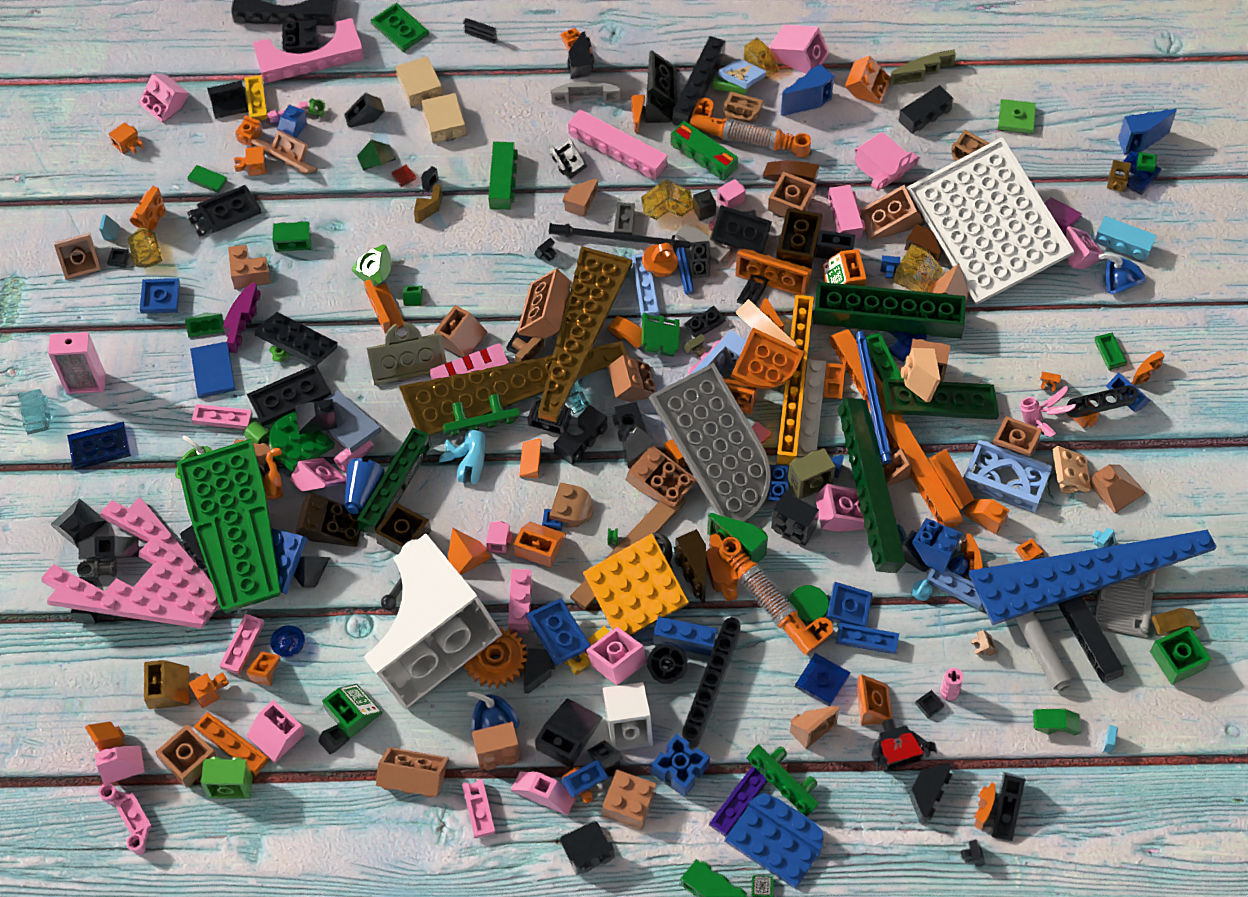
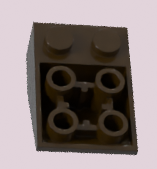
M310 493L303 501L295 534L304 536L312 542L356 547L360 535L357 519L361 513L352 514L348 512L344 504Z
M695 529L675 539L674 561L678 567L681 566L683 569V576L686 582L691 583L695 598H699L702 604H704L706 597V544L698 530Z

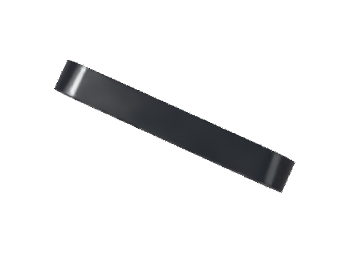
M1126 385L1073 398L1068 401L1067 405L1076 404V407L1066 413L1072 418H1078L1135 403L1138 397V390L1134 386ZM1112 396L1116 399V402L1110 403L1106 400V397ZM1093 400L1097 402L1098 406L1091 407L1088 401Z

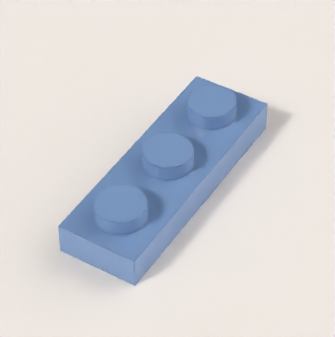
M932 568L926 578L932 586L980 609L982 602L971 581L947 569L943 573Z

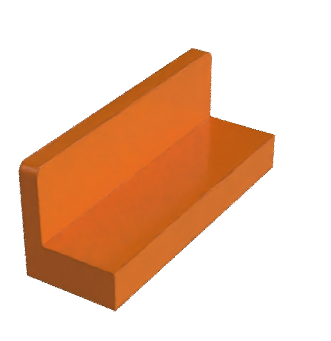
M371 280L364 281L365 292L384 333L386 334L388 329L394 324H397L398 329L404 327V321L387 284L383 283L374 287Z
M947 449L928 458L959 510L975 500Z

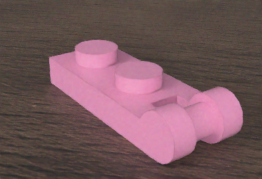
M483 779L476 780L477 782L468 784V782L462 784L475 839L496 834ZM479 791V794L471 796V792Z

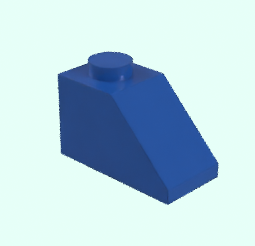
M289 104L280 117L277 130H282L298 138L307 124L305 111Z

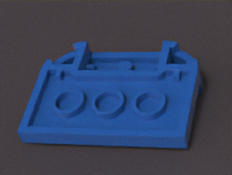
M761 793L749 802V806L725 838V843L796 889L822 850L823 831L815 822L777 797Z

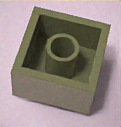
M824 448L814 450L807 456L798 457L790 463L788 484L798 499H803L819 492L826 484L833 485L835 465Z

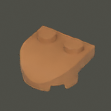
M730 92L727 101L725 100L724 115L726 118L740 120L743 123H753L760 114L763 100Z
M964 129L958 140L952 145L953 160L957 161L990 143Z
M560 482L549 517L552 520L568 523L569 527H579L580 524L588 522L593 515L591 496L582 487Z

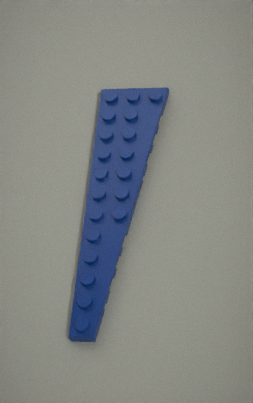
M1202 530L970 570L969 576L993 626L1215 550L1217 546L1209 531Z

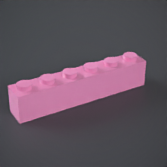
M579 110L568 122V134L573 138L579 139L586 145L598 149L601 153L613 157L616 161L628 165L631 169H636L646 177L656 180L667 167L666 154L582 110Z

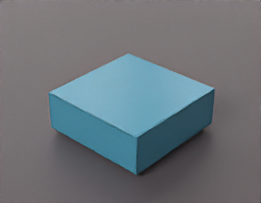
M1109 726L1105 737L1104 752L1111 753L1116 744L1117 726Z

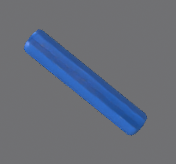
M678 247L676 249V256L678 258L684 293L686 295L693 294L694 286L686 249Z

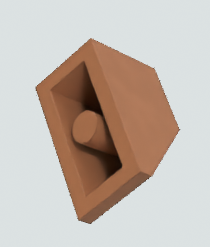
M594 178L571 186L569 192H566L563 197L565 211L585 217L598 192V179Z

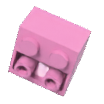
M152 74L139 104L159 121L164 122L183 107L189 93L167 75Z
M272 700L258 713L246 737L276 763L305 733L302 725L277 702Z

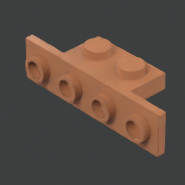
M277 130L273 144L263 139H252L251 141L257 147L263 146L264 151L271 153L272 157L284 160L286 165L299 168L298 171L308 174L317 171V168L304 162L309 145L282 130Z

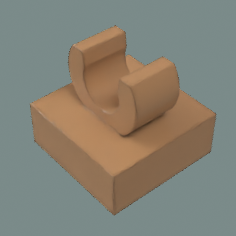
M985 630L977 632L978 638L973 639L971 644L974 646L980 644V647L974 650V653L982 655L985 652L989 656L996 654L997 651L992 636Z

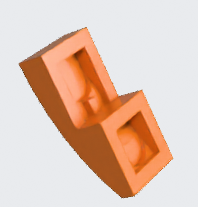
M826 363L823 398L842 400L845 364Z

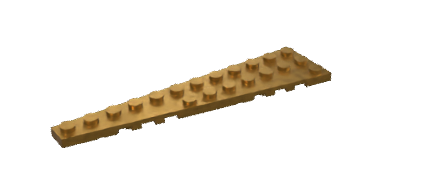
M581 246L574 279L566 303L567 306L565 307L556 341L555 352L553 353L552 363L549 368L548 379L538 411L539 418L557 422L632 267V259Z

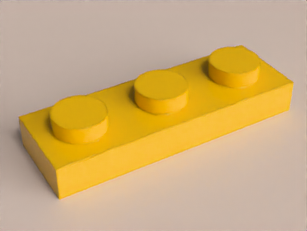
M262 75L245 77L249 117L256 120L268 119Z

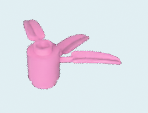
M1068 386L1063 387L1041 406L1034 397L1023 399L1020 409L1024 423L1032 426L1038 425L1037 427L1042 429L1041 433L1047 437L1056 435L1046 423H1041L1043 420L1042 412H1047L1048 415H1055L1073 410L1076 404L1052 407L1067 393Z

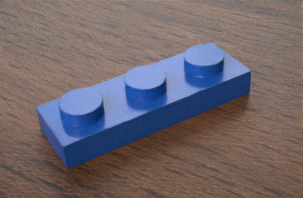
M839 622L836 644L896 655L899 633Z

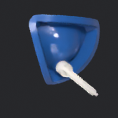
M1112 254L1099 255V259H1108L1106 264V287L1109 294L1120 293L1146 282L1145 274L1134 262Z
M467 692V696L480 699L473 712L471 734L472 731L513 722L514 729L519 727L520 722L515 711L503 698L495 694L482 695L476 692Z

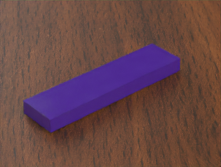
M752 766L709 822V826L727 837L749 806V802L757 797L768 781L765 776Z

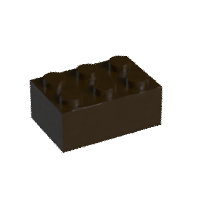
M787 208L776 259L812 269L823 214Z

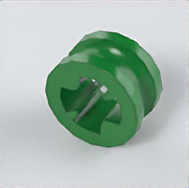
M608 528V546L611 544L618 545V528H615V530Z

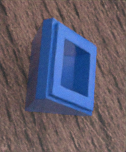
M843 455L831 458L835 465L834 477L837 479L843 467Z

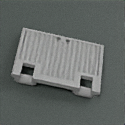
M1149 572L1097 591L1094 618L1100 629L1148 638L1155 573ZM1140 579L1147 580L1146 587L1139 586ZM1135 621L1142 622L1141 629L1135 628Z

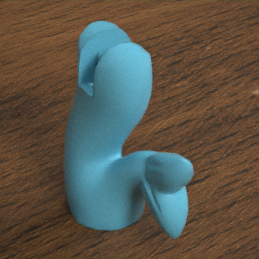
M469 430L466 432L463 442L459 447H456L450 440H446V452L440 456L439 462H447L465 456L457 470L458 482H465L468 470L472 471L471 484H477L484 464L486 435L481 431Z

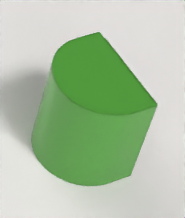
M258 422L251 423L244 432L245 438L247 440L252 439L253 443L261 444L269 440L270 432Z

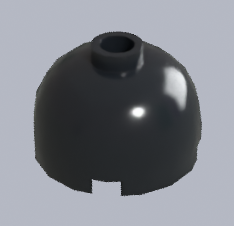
M660 643L648 655L647 668L654 680L660 683H674L681 679L687 671L688 659L686 653L675 643Z

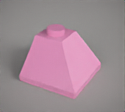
M1071 226L1066 228V239L1074 250V254L1067 258V263L1072 268L1085 269L1104 260L1099 259V255L1104 253L1086 231Z
M324 458L299 461L289 479L300 491L346 484V477Z
M141 745L104 749L95 754L96 766L104 785L145 772Z

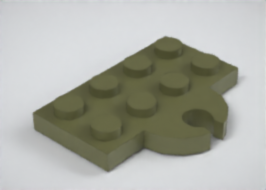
M403 322L407 334L400 337L397 335L398 326L394 324L386 333L385 344L367 347L374 385L430 374V369L446 364L441 333L422 336L415 325Z

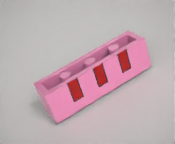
M498 343L430 369V376L433 380L476 370H484L490 367L509 364L501 344Z

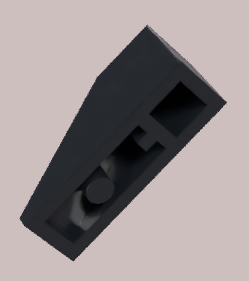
M1003 772L991 837L1013 841L1026 780L1024 776Z

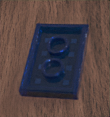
M124 421L67 435L74 470L131 456Z

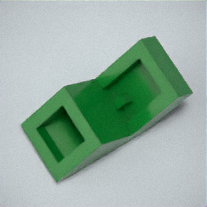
M1068 709L1033 710L1034 730L1047 735L1060 730L1074 736L1081 734L1080 714Z

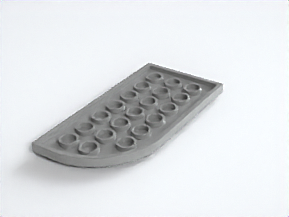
M712 363L649 396L651 403L715 513L743 522L753 516L762 506L768 494L771 476L770 465L762 444L715 364Z

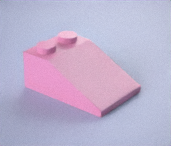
M826 484L817 493L815 499L819 509L821 529L836 532L865 529L863 514L860 510V501L856 493L857 489Z

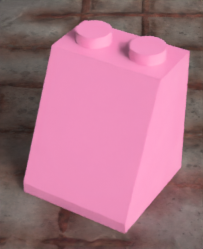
M784 25L769 47L774 61L805 74L811 68H815L819 64L822 65L829 54L819 27Z

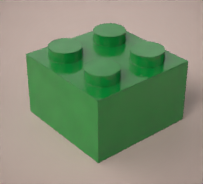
M1190 626L1156 640L1150 650L1151 655L1171 685L1206 670L1212 660Z

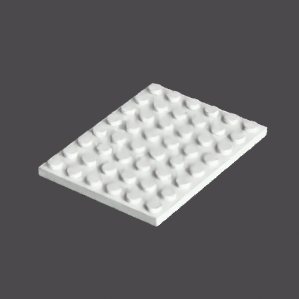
M1003 137L906 187L952 267L959 263L969 295L975 305L1074 254L1073 248Z

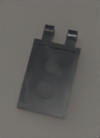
M243 185L198 203L197 209L190 210L187 214L189 215L190 223L195 224L197 228L196 233L201 237L209 230L215 233L261 214V208L247 186ZM202 217L205 220L203 222H198Z

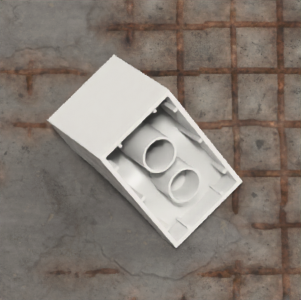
M427 534L418 540L407 542L402 547L400 554L393 558L398 565L402 578L403 593L401 606L386 636L373 650L364 656L405 710L503 635L475 592Z

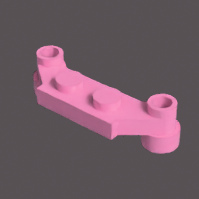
M103 784L99 788V796L107 804L116 806L131 833L126 841L127 847L136 855L143 854L146 850L145 845L148 832L152 829V826L133 792L129 794L116 790L113 784Z

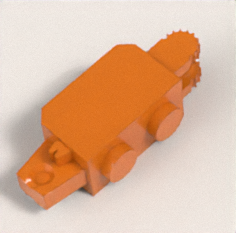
M713 534L709 538V549L706 551V567L713 590L721 591L725 601L735 600L738 597L737 571L733 570L734 567L730 566L731 563L728 564L720 558L718 551L722 539L718 534ZM725 547V549H726L728 552H733V551H729V548H728V547Z

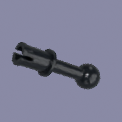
M402 578L398 580L390 594L382 597L381 606L385 610L395 608L397 604L396 598L403 589Z

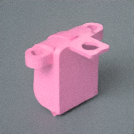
M883 132L855 149L856 165L861 171L874 179L871 186L876 191L899 180L920 160L917 154L911 151L907 153Z

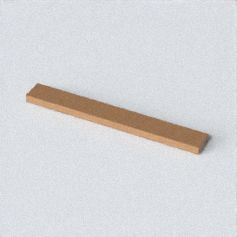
M683 497L674 508L659 501L605 559L646 536L659 532L685 505L686 499ZM586 579L570 595V599L584 610L596 599Z

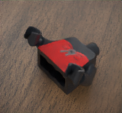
M888 719L882 722L884 732L879 733L878 740L874 742L871 756L875 762V770H879V766H882L883 771L886 772L920 762L923 752H925L926 757H929V752L934 751L937 753L935 742H927L917 733L909 730L907 726L896 728L894 720Z

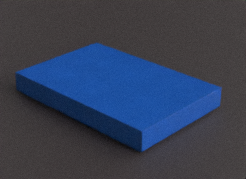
M226 342L190 348L198 398L236 391L230 353Z
M562 598L527 613L526 618L556 666L586 653L587 649L591 647Z

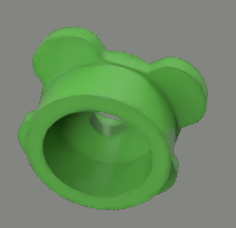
M311 98L309 100L310 107L307 110L308 113L323 117L325 103L320 99L315 100Z
M276 346L269 348L270 353L273 355L272 360L275 362H283L290 357V353Z

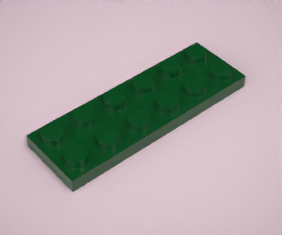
M884 378L882 382L887 414L997 420L999 417L994 384L940 381L931 401L926 402L905 386L904 379Z

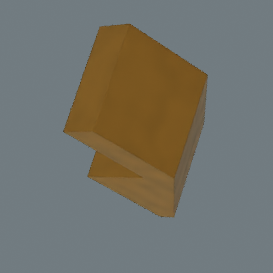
M441 185L433 186L431 199L416 198L414 208L415 223H420L440 210L442 200Z
M1178 608L1151 617L1158 635L1161 636L1170 635L1187 626H1190L1193 631L1201 628L1192 609Z

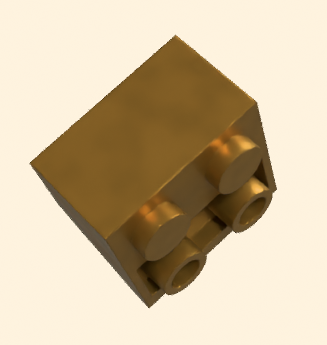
M166 660L144 662V701L148 709L190 705L189 666Z

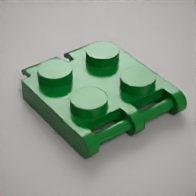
M644 312L642 315L641 346L645 347V352L658 354L659 350H661V355L674 357L675 353L679 350L680 320L665 319L664 316H650Z

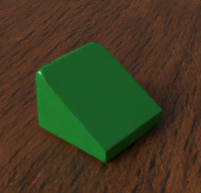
M423 286L404 287V306L422 305Z

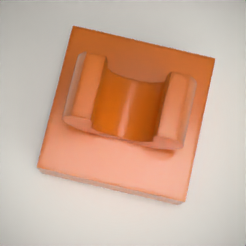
M1042 371L1040 379L1045 381L1042 382L1041 389L1045 388L1046 383H1050L1052 385L1051 391H1055V383H1060L1061 375Z

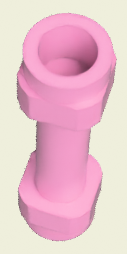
M299 102V106L295 107L303 109L306 114L309 108L308 102ZM274 110L267 113L269 122H279L285 110L279 112Z

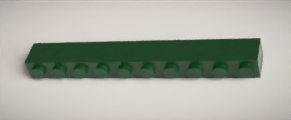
M847 397L839 406L838 414L841 419L845 445L848 449L849 462L851 463L853 479L857 488L856 493L860 501V510L863 514L868 545L872 553V562L876 572L897 573L906 562L867 400Z

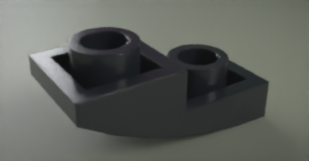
M710 241L691 242V277H710Z
M713 305L703 314L699 315L697 313L683 325L695 338L700 334L704 335L726 320Z

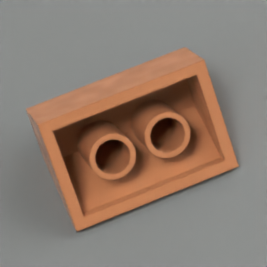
M388 747L378 762L376 786L382 787L385 790H401L407 794L418 793L425 797H437L442 789L449 757Z

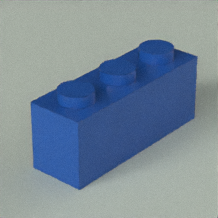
M663 617L657 618L654 631V645L672 642L679 645L684 651L711 656L717 640V628Z

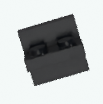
M242 81L207 88L215 119L249 112Z

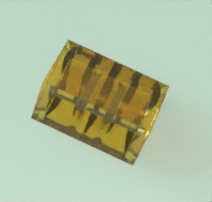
M141 227L127 238L136 267L148 268L163 261L155 232Z

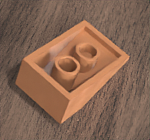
M905 185L861 209L860 219L864 220L865 230L870 240L908 231L915 227L916 224L919 225L924 222Z

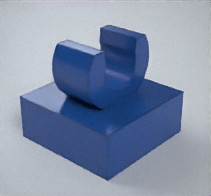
M882 255L880 272H886L885 278L893 279V273L899 272L901 257Z

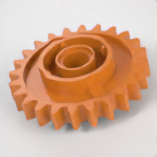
M501 626L499 630L503 635L464 664L465 670H468V676H473V682L480 680L481 687L485 683L488 684V689L493 684L497 689H499L500 684L507 687L508 681L514 684V677L520 679L519 672H525L524 666L527 661L525 658H527L528 654L526 652V644H523V638H518L517 632L511 635L510 628L504 632L503 626ZM494 655L500 656L498 659H491Z

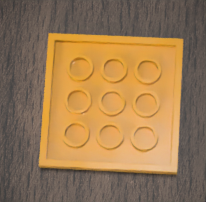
M653 534L646 536L583 572L612 630L618 627L629 636L656 623L658 617L665 618L690 604Z

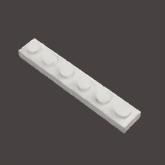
M808 359L796 458L805 457L810 452L817 450L826 361Z

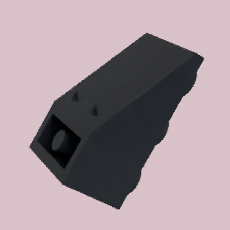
M567 698L544 724L536 737V750L572 769L603 717Z

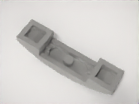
M572 82L551 90V104H569V98L603 97V103L621 102L620 88L603 82Z

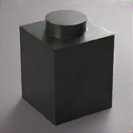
M710 189L693 195L692 208L699 221L716 216V201Z

